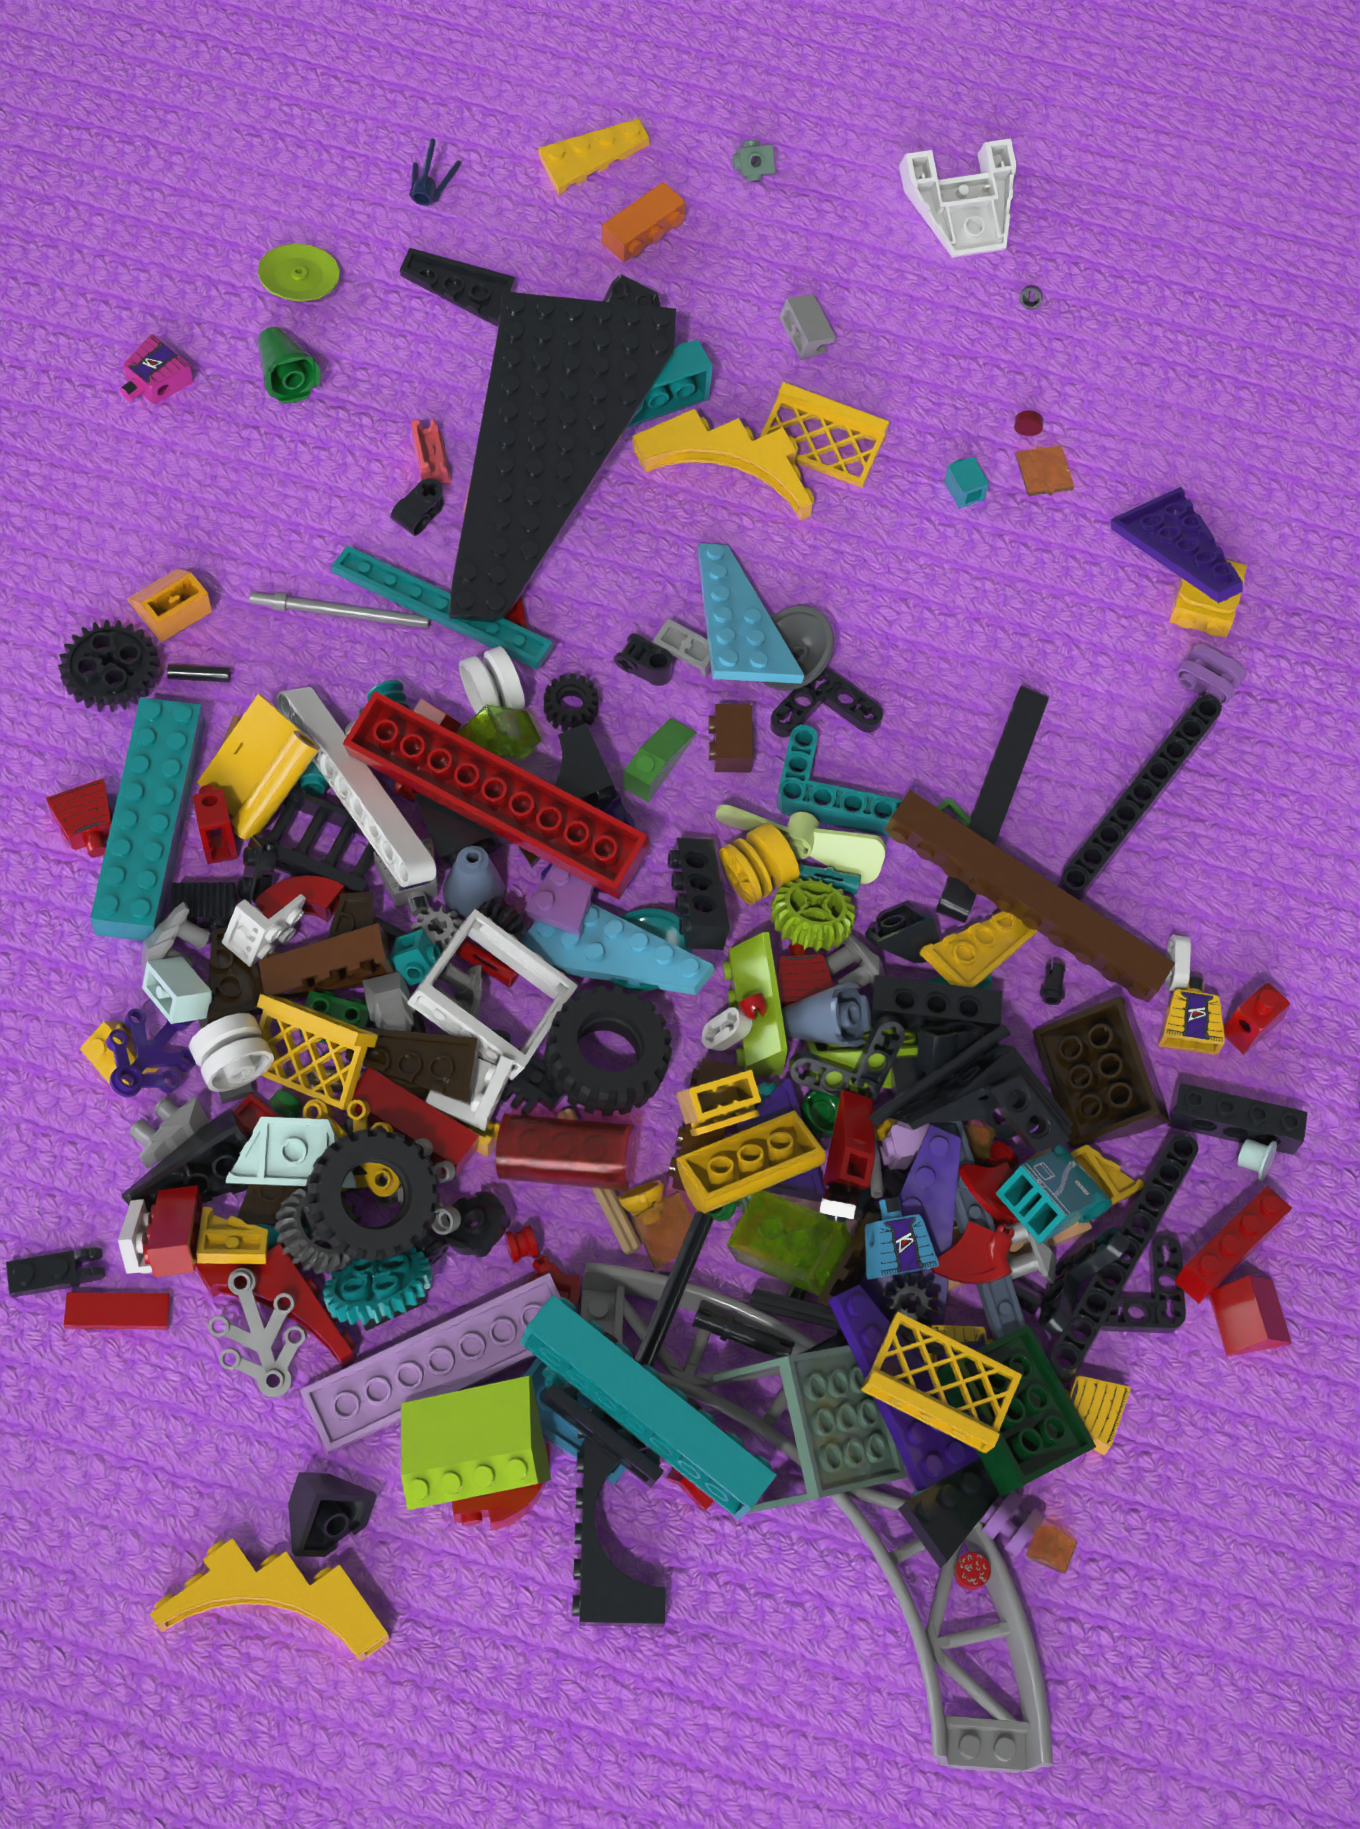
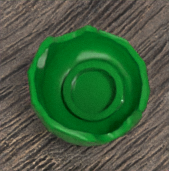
M814 1090L804 1099L800 1112L803 1122L813 1135L819 1138L832 1137L840 1098Z

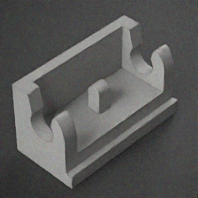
M814 294L786 299L779 319L800 360H806L808 357L827 353L826 347L821 345L833 343L836 336Z
M667 619L652 643L666 649L671 655L700 669V674L707 678L711 667L708 639Z

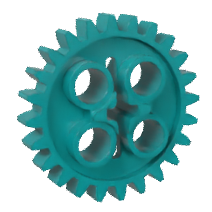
M415 1247L394 1257L381 1260L353 1259L350 1265L341 1269V1272L331 1273L332 1280L325 1281L326 1288L322 1292L328 1312L331 1313L332 1318L338 1317L339 1322L342 1323L349 1320L350 1325H353L360 1319L362 1325H366L370 1319H375V1322L379 1323L382 1316L392 1319L396 1311L405 1313L406 1305H417L416 1297L426 1296L425 1289L432 1287L430 1283L433 1280L432 1269L428 1258H425L422 1251L417 1253Z

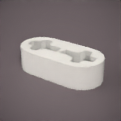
M1173 934L1169 939L1166 957L1175 964L1165 979L1167 991L1174 992L1177 989H1187L1190 977L1191 940L1189 937Z
M728 1008L704 1026L702 1031L703 1045L708 1049L718 1051L728 1049L749 1034L752 1027V1019L747 1018L740 1008Z

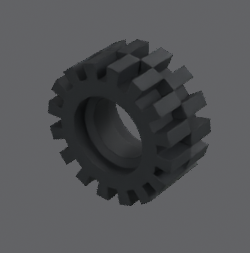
M570 673V679H566L565 674L560 675V682L554 678L551 680V686L547 685L544 693V714H546L548 722L552 721V726L555 729L561 725V731L565 732L568 727L574 728L584 723L592 725L594 717L597 718L598 691L597 688H593L591 680L585 683V676L580 675L578 680L575 679L576 674ZM575 696L582 700L583 705L576 710H566L560 706L559 702L564 697Z

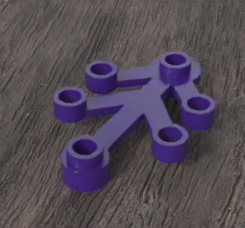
M131 1009L124 1017V1025L132 1031L137 1057L132 1065H130L126 1049L129 1041L128 1035L124 1031L116 1029L106 1038V1045L114 1052L116 1069L110 1075V1085L114 1092L123 1097H133L139 1093L141 1088H159L165 1093L175 1091L180 1084V1077L176 1072L169 1070L165 1071L162 1075L142 1074L146 1067L176 1066L183 1072L192 1070L196 1062L190 1050L185 1049L175 1053L159 1052L176 1031L186 1030L193 1021L171 1024L166 1018L167 1023L148 1044L145 1029L146 1015L140 1009ZM131 1016L136 1017L139 1023H135ZM113 1037L118 1038L121 1041V1044L116 1043L113 1040ZM182 1057L187 1058L190 1064L185 1063ZM165 1078L170 1079L173 1085L167 1084ZM122 1079L126 1080L129 1085L125 1084Z

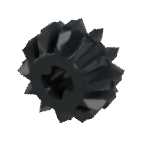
M492 898L477 910L485 917H489L493 923L505 932L514 935L520 943L525 938L524 935L527 932L528 922L523 919L524 913L515 909V904L511 906L504 899L498 902Z
M908 1273L902 1275L904 1286H901L897 1280L893 1279L890 1284L897 1293L884 1291L883 1296L894 1300V1302L885 1304L883 1310L890 1311L895 1309L896 1313L900 1312L920 1322L919 1318L921 1317L925 1323L930 1325L933 1319L926 1310L932 1313H939L940 1307L929 1303V1301H935L940 1298V1294L937 1292L927 1293L934 1283L930 1280L924 1287L920 1286L922 1274L919 1273L915 1277L914 1284H910ZM908 1293H914V1298L918 1296L921 1300L916 1305V1310H908L910 1306L908 1305L905 1308L902 1303L906 1300ZM894 1313V1314L890 1317V1319H889L890 1322H892V1320H893V1318H894V1316H895L896 1313Z

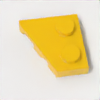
M203 1207L196 1251L197 1263L266 1264L269 1240L268 1230L254 1224H246L243 1220L234 1216H230L226 1220L214 1215L213 1208Z

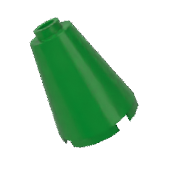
M269 327L260 333L258 347L264 386L269 396L278 399L279 402L284 404L296 403L306 399L314 385L317 388L320 383L321 371L316 360L279 327Z

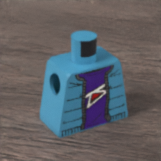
M899 1197L880 1200L882 1221L869 1223L865 1226L867 1280L938 1267V1260L921 1215L902 1217Z

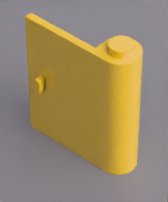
M258 694L203 772L197 784L201 787L211 784L215 785L217 790H224L228 811L234 816L231 820V824L234 826L232 830L238 837L249 840L253 835H260L318 753L320 747L262 694Z

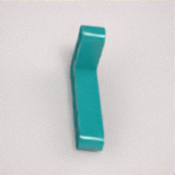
M796 726L790 734L776 801L778 810L787 816H791L796 812H806L813 815L820 823L890 837L884 829L903 800L810 781L818 735L811 726ZM799 742H804V743H807L808 745H807V746H801V745H799L798 743H799ZM793 768H799V769H801L803 772H795V771H793V770H791V769H793ZM792 794L795 795L797 798L790 799L787 798L785 795ZM815 801H824L827 805H819ZM846 807H853L858 811H849ZM883 813L888 817L881 818L878 817L876 814Z

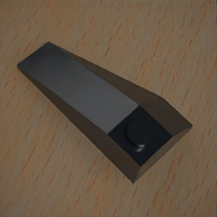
M229 1109L204 1125L122 1193V1198L128 1206L131 1200L144 1199L147 1212H151V1205L156 1204L158 1190L198 1185L202 1203L212 1201V1197L232 1192V1195L247 1190L249 1184L226 1183V1177L229 1172L231 1173L240 1157V1152L251 1138V1135L234 1111Z

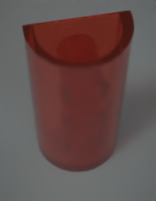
M506 1113L501 1120L497 1135L495 1154L497 1175L499 1179L628 1191L637 1126Z

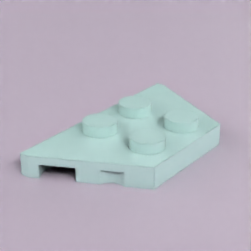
M261 1117L253 1130L251 1138L240 1152V1157L231 1173H228L226 1183L306 1186L307 1178L312 1173L314 1168L312 1166L316 1159L323 1154L328 1146L338 1140L330 1120ZM352 1170L346 1176L342 1188H357V1182Z

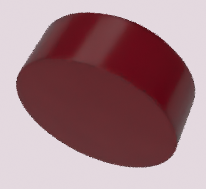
M1022 411L1015 416L1014 429L1021 435L1035 436L1042 432L1044 419L1042 415L1035 411Z

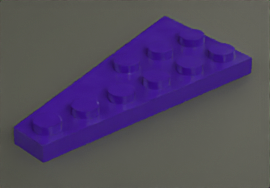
M1182 487L1111 519V529L1217 603L1228 600L1230 597L1243 592V581L1232 564L1225 560L1221 547L1216 546L1214 536L1201 516L1195 513L1193 504L1190 500L1186 499L1185 491Z
M931 1124L900 1192L899 1201L902 1217L921 1215L934 1252L938 1258L952 1248L962 1138ZM931 1268L908 1272L910 1284H914L917 1273L922 1274L920 1286L924 1287L930 1280L934 1283L927 1293L937 1292L940 1294V1298L935 1301H929V1303L940 1307L939 1313H932L927 1310L926 1312L933 1319L930 1325H944L949 1279L935 1274ZM865 1271L860 1286L889 1321L890 1317L896 1313V1310L884 1311L883 1306L894 1302V1300L885 1298L883 1294L884 1291L897 1293L890 1282L895 1279L901 1286H904L903 1274L867 1280ZM908 1293L906 1300L902 1302L905 1308L908 1305L910 1306L908 1310H916V1305L921 1302L918 1296L914 1298V1293ZM921 1317L919 1318L920 1323L928 1325Z
M857 1285L828 1299V1302L864 1378H866L891 1323L862 1287ZM896 1332V1336L900 1346H907L908 1344L905 1342V1340L901 1337V1335L898 1332ZM892 1343L890 1345L888 1352L894 1350ZM912 1349L903 1352L910 1371L925 1366ZM897 1355L884 1359L880 1368L881 1371L891 1376L903 1373ZM928 1370L912 1375L917 1389L922 1392L935 1389ZM906 1378L900 1379L901 1381L907 1383ZM943 1391V1393H944V1395H945V1398H946V1400H947L948 1405L952 1406L951 1403H950V1401H949V1399H948V1397L946 1396L945 1392ZM937 1394L931 1395L932 1397L938 1399ZM873 1397L917 1492L931 1487L980 1458L975 1448Z

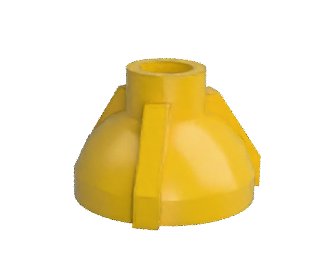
M657 1180L637 1186L619 1195V1202L626 1211H629L636 1218H640L642 1224L652 1223L661 1218L658 1210L662 1206L664 1185L662 1180Z

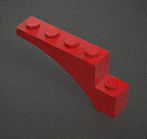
M281 1244L267 1251L266 1264L245 1265L196 1262L195 1269L213 1297L218 1294H224L239 1298V1295L232 1293L228 1287L229 1275L239 1268H249L256 1274L257 1286L253 1290L256 1303L275 1309L274 1300L279 1294H292L296 1300V1305L287 1314V1317L313 1334L330 1351L343 1369L354 1362L352 1350L356 1347L346 1331L339 1333L333 1324L337 1321V1318H332L326 1304L321 1306L315 1297L319 1294L317 1287L310 1277L303 1279L297 1270L301 1267L300 1262L292 1264L293 1256L290 1253L282 1254L284 1249ZM240 1275L236 1278L235 1283L237 1287L241 1289L246 1287L247 1279L244 1276ZM282 1297L279 1300L280 1308L283 1310L290 1308V1300L287 1297Z

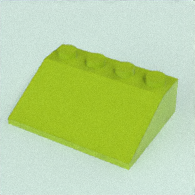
M531 1375L401 1403V1479L407 1510L552 1480Z

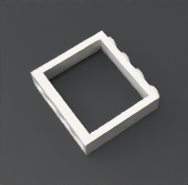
M474 909L445 947L407 1004L451 1036L478 1038L480 1041L478 1056L486 1062L497 1066L501 1056L513 1060L512 1071L509 1077L510 1080H513L525 1068L551 1028L556 1013L561 1011L562 1005L572 996L578 985L567 978L563 972L556 970L544 961L542 956L532 952L520 943L514 935L505 932L493 923L489 917H485ZM466 936H469L553 999L520 1051L432 986Z

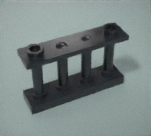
M294 786L282 802V804H285V807L269 836L261 838L253 835L252 837L261 846H263L264 841L276 843L278 854L275 869L294 877L320 876L329 878L343 884L345 893L369 892L368 881L364 877L374 860L373 852H376L370 842H368L353 872L347 873L336 867L353 833L366 837L350 813L343 808L308 795L302 788ZM297 810L314 816L297 848L290 850L279 844ZM325 821L341 827L325 860L317 861L308 857L307 854Z
M605 1332L604 1336L614 1344L619 1342L610 1333ZM553 1383L541 1401L647 1486L652 1488L664 1472L659 1467L661 1457L651 1449L642 1453L632 1445L633 1440L631 1439L634 1435L624 1427L614 1431L604 1423L606 1413L596 1404L593 1408L588 1407L586 1409L577 1402L578 1397L576 1394L579 1391L570 1383L560 1387ZM687 1396L688 1404L697 1411L702 1409L694 1399Z

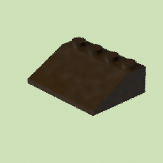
M1121 996L1032 1031L1053 1097L1073 1123L1070 1127L1072 1132L1068 1135L1070 1139L1068 1144L1071 1149L1082 1147L1086 1144L1090 1145L1142 1133L1170 1122L1131 1005Z

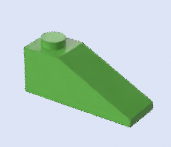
M670 718L639 748L625 768L623 789L649 803L696 736V731Z

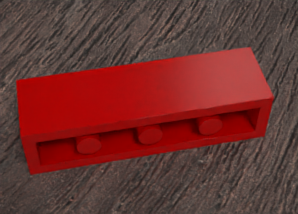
M370 1067L357 1082L352 1101L364 1100L369 1104L370 1113L367 1117L369 1125L373 1126L378 1122L388 1123L391 1125L393 1133L398 1132L405 1135V1139L409 1142L420 1138L428 1139L433 1146L432 1154L429 1156L433 1163L431 1166L443 1161H449L455 1167L456 1173L454 1178H457L478 1149L479 1135ZM358 1104L355 1107V1114L360 1116L363 1109ZM423 1147L420 1149V1152L422 1154L424 1152ZM442 1167L441 1172L443 1175H446V1170Z
M1267 1185L1184 1266L1174 1282L1200 1304L1283 1222L1292 1207Z

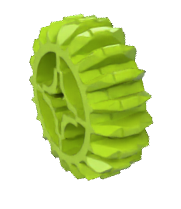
M808 877L806 881L797 878L794 882L788 881L784 887H779L770 907L771 922L775 925L774 931L781 932L782 939H791L792 946L795 944L803 945L804 950L807 947H813L817 952L822 947L829 951L832 946L839 947L850 936L855 924V906L851 904V897L844 896L843 889H835L833 883L828 885L823 883L822 879L813 881Z

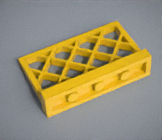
M782 382L777 400L760 437L778 429H785L799 424L803 435L794 439L797 444L807 441L811 452L804 455L796 454L795 463L863 488L878 452L887 438L889 421ZM784 407L792 410L796 418L781 423L778 417L780 408ZM812 418L818 420L822 428L808 433L803 422ZM838 428L845 430L849 438L834 443L830 431ZM825 434L830 445L816 450L811 438ZM864 438L875 442L873 449L861 453L856 443ZM852 444L856 455L842 460L838 448ZM833 451L838 461L834 464L826 465L821 463L819 455ZM860 461L863 468L861 476L857 477L848 473L845 466Z
M260 994L257 1007L263 1009L259 1022L262 1033L261 1038L267 1041L274 1056L271 1067L262 1076L315 1099L322 1100L339 1109L347 1110L354 1095L367 1047L375 1048L378 1035L286 998ZM272 1018L277 1019L281 1032L273 1038L269 1030ZM301 1029L306 1042L296 1047L292 1033ZM284 1039L289 1053L279 1058L275 1044ZM326 1039L330 1052L320 1057L316 1043ZM349 1048L354 1050L351 1064L345 1067L340 1053ZM308 1049L313 1063L304 1068L299 1054ZM333 1058L337 1073L328 1078L323 1064ZM292 1060L296 1074L287 1078L282 1065ZM316 1069L321 1083L311 1088L306 1075ZM339 1079L343 1085L340 1099L335 1098L331 1087Z
M897 1312L860 1390L983 1453H987L997 1443L1000 1435L998 1432L1022 1374ZM900 1324L913 1331L916 1343L904 1347L900 1346L896 1336ZM921 1335L927 1337L928 1339L923 1340ZM932 1342L943 1345L948 1358L932 1363L925 1345ZM892 1343L894 1350L888 1352L890 1345ZM919 1347L926 1366L910 1371L903 1352ZM953 1351L959 1353V1355L954 1356ZM893 1355H897L903 1371L902 1374L891 1376L880 1370L884 1359ZM967 1357L975 1362L979 1374L963 1379L957 1360ZM950 1363L957 1382L941 1387L934 1368ZM984 1366L987 1367V1368L990 1369V1370H989V1371H985ZM928 1370L935 1389L922 1392L916 1388L912 1375ZM996 1373L1010 1379L1007 1390L997 1395L994 1394L988 1376ZM906 1378L907 1383L901 1381L900 1379ZM981 1379L988 1398L972 1402L966 1384ZM959 1386L966 1405L954 1408L948 1405L943 1391ZM937 1394L938 1399L932 1397L931 1395ZM1003 1398L999 1406L997 1399ZM988 1402L991 1403L995 1413L992 1426L979 1420L975 1407ZM968 1410L970 1415L962 1411Z

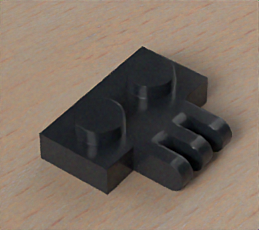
M532 1056L525 1068L513 1080L508 1079L510 1084L503 1091L500 1099L506 1103L515 1094L516 1097L512 1100L510 1106L517 1110L525 1101L526 1104L522 1108L521 1114L527 1117L538 1103L553 1111L566 1094L565 1092L561 1095L557 1093L554 1089L556 1080H549L546 1073L547 1065Z

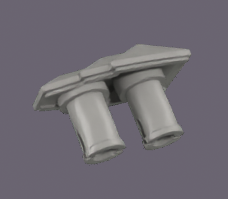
M185 902L177 906L168 918L157 926L153 934L144 940L141 964L144 971L147 961L180 956L190 966L192 965L193 959L171 948L176 937L196 946L199 950L207 943L210 932L187 921L189 908Z
M852 934L845 939L846 941H844L842 948L825 958L831 977L853 962L860 965L854 971L838 979V985L852 982L860 987L856 988V990H859L868 983L872 984L875 975L886 977L885 969L879 956L872 953L866 945L859 942Z
M448 962L438 976V979L456 989L454 997L444 992L441 988L437 990L478 1019L482 998V966L477 965L463 972L452 965L451 962ZM443 1030V1035L451 1036Z
M400 972L363 980L366 1004L371 1022H375L378 1029L411 1032V1027L414 1026L413 1012H415V1009L407 1004L411 996Z
M169 1098L161 1099L156 1104L154 1112L164 1122L159 1125L160 1128L157 1131L147 1124L145 1120H138L132 1125L130 1135L145 1147L139 1154V1158L147 1169L160 1160L165 1159L199 1129L209 1123V1119L197 1098H192L181 1108Z
M1020 1221L1007 1225V1229L1013 1228L1015 1232L1014 1237L1011 1239L1012 1245L1028 1240L1032 1246L1031 1252L1008 1260L1013 1271L1010 1274L1011 1279L1014 1280L1015 1278L1039 1271L1048 1280V1283L1054 1284L1057 1256L1051 1251L1048 1241L1046 1240L1038 1244Z

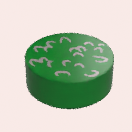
M277 1090L269 1100L272 1108L284 1118H297L303 1111L299 1100L285 1090Z

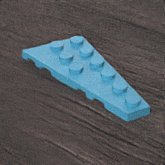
M699 543L697 556L712 678L802 684L804 674L729 546Z
M592 903L588 914H585L584 928L581 937L537 920L524 935L525 938L521 942L532 952L542 956L544 961L552 967L564 970L566 974L612 981L615 978L627 980L628 984L638 986L641 983L658 985L659 989L692 995H697L715 972L713 964Z

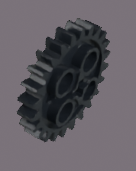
M105 620L104 627L102 628L96 622H93L92 631L82 627V637L72 635L74 645L64 644L66 653L60 654L62 664L58 665L62 683L66 685L68 695L73 694L77 703L84 700L87 709L96 703L98 712H101L105 705H109L110 711L114 712L116 704H120L126 710L127 701L130 700L137 705L138 700L136 696L138 694L147 697L146 687L155 688L153 678H159L158 667H160L157 648L153 646L151 637L145 638L143 629L135 632L132 623L124 629L121 620L117 621L115 627H111L109 621ZM102 647H108L104 650H98ZM128 658H135L134 660L126 661ZM87 671H93L90 674H84ZM117 681L121 682L117 685H111L112 683Z

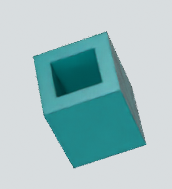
M974 456L965 460L958 459L947 467L944 483L959 509L985 500L989 482Z

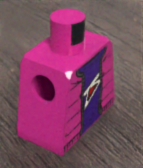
M151 334L125 361L123 367L127 383L120 387V392L129 402H132L142 394L151 403L157 404L193 383L190 364L154 334Z

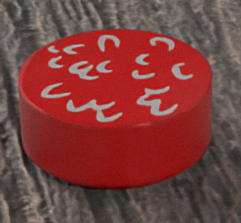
M968 1552L963 1554L954 1566V1577L957 1583L967 1590L982 1588L990 1578V1564L979 1553Z

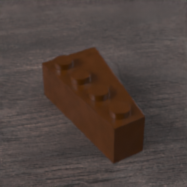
M377 923L287 952L268 954L267 958L258 960L264 995L280 996L288 1000L308 997L310 990L318 993L320 991H334L363 984V980L396 973L394 964L390 959L392 952L390 939L380 924Z

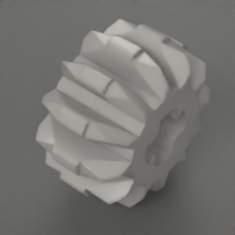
M443 905L440 907L439 912H434V909L429 906L427 909L428 915L418 913L417 923L412 924L411 932L424 929L433 944H436L442 953L463 921L457 920L455 910L446 914V908Z

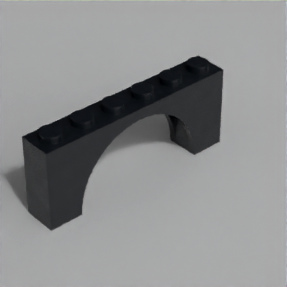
M584 723L558 734L562 749V763L554 786L594 807H603L609 804L612 799L617 798L612 779L587 724ZM420 793L414 795L445 870L452 868L459 852L465 847L478 846L490 855L503 845L508 843L514 844Z
M607 1413L605 1414L604 1423L614 1431L623 1427ZM578 1431V1438H584V1452H577V1473H583V1487H576L575 1509H582V1523H575L574 1544H581V1559L574 1558L573 1580H580V1595H573L572 1616L579 1617V1626L664 1627L666 1587L647 1585L621 1572L606 1556L596 1534L594 1508L598 1494L608 1476L621 1464ZM635 1436L631 1438L633 1440L632 1445L642 1453L643 1451H649L650 1448Z

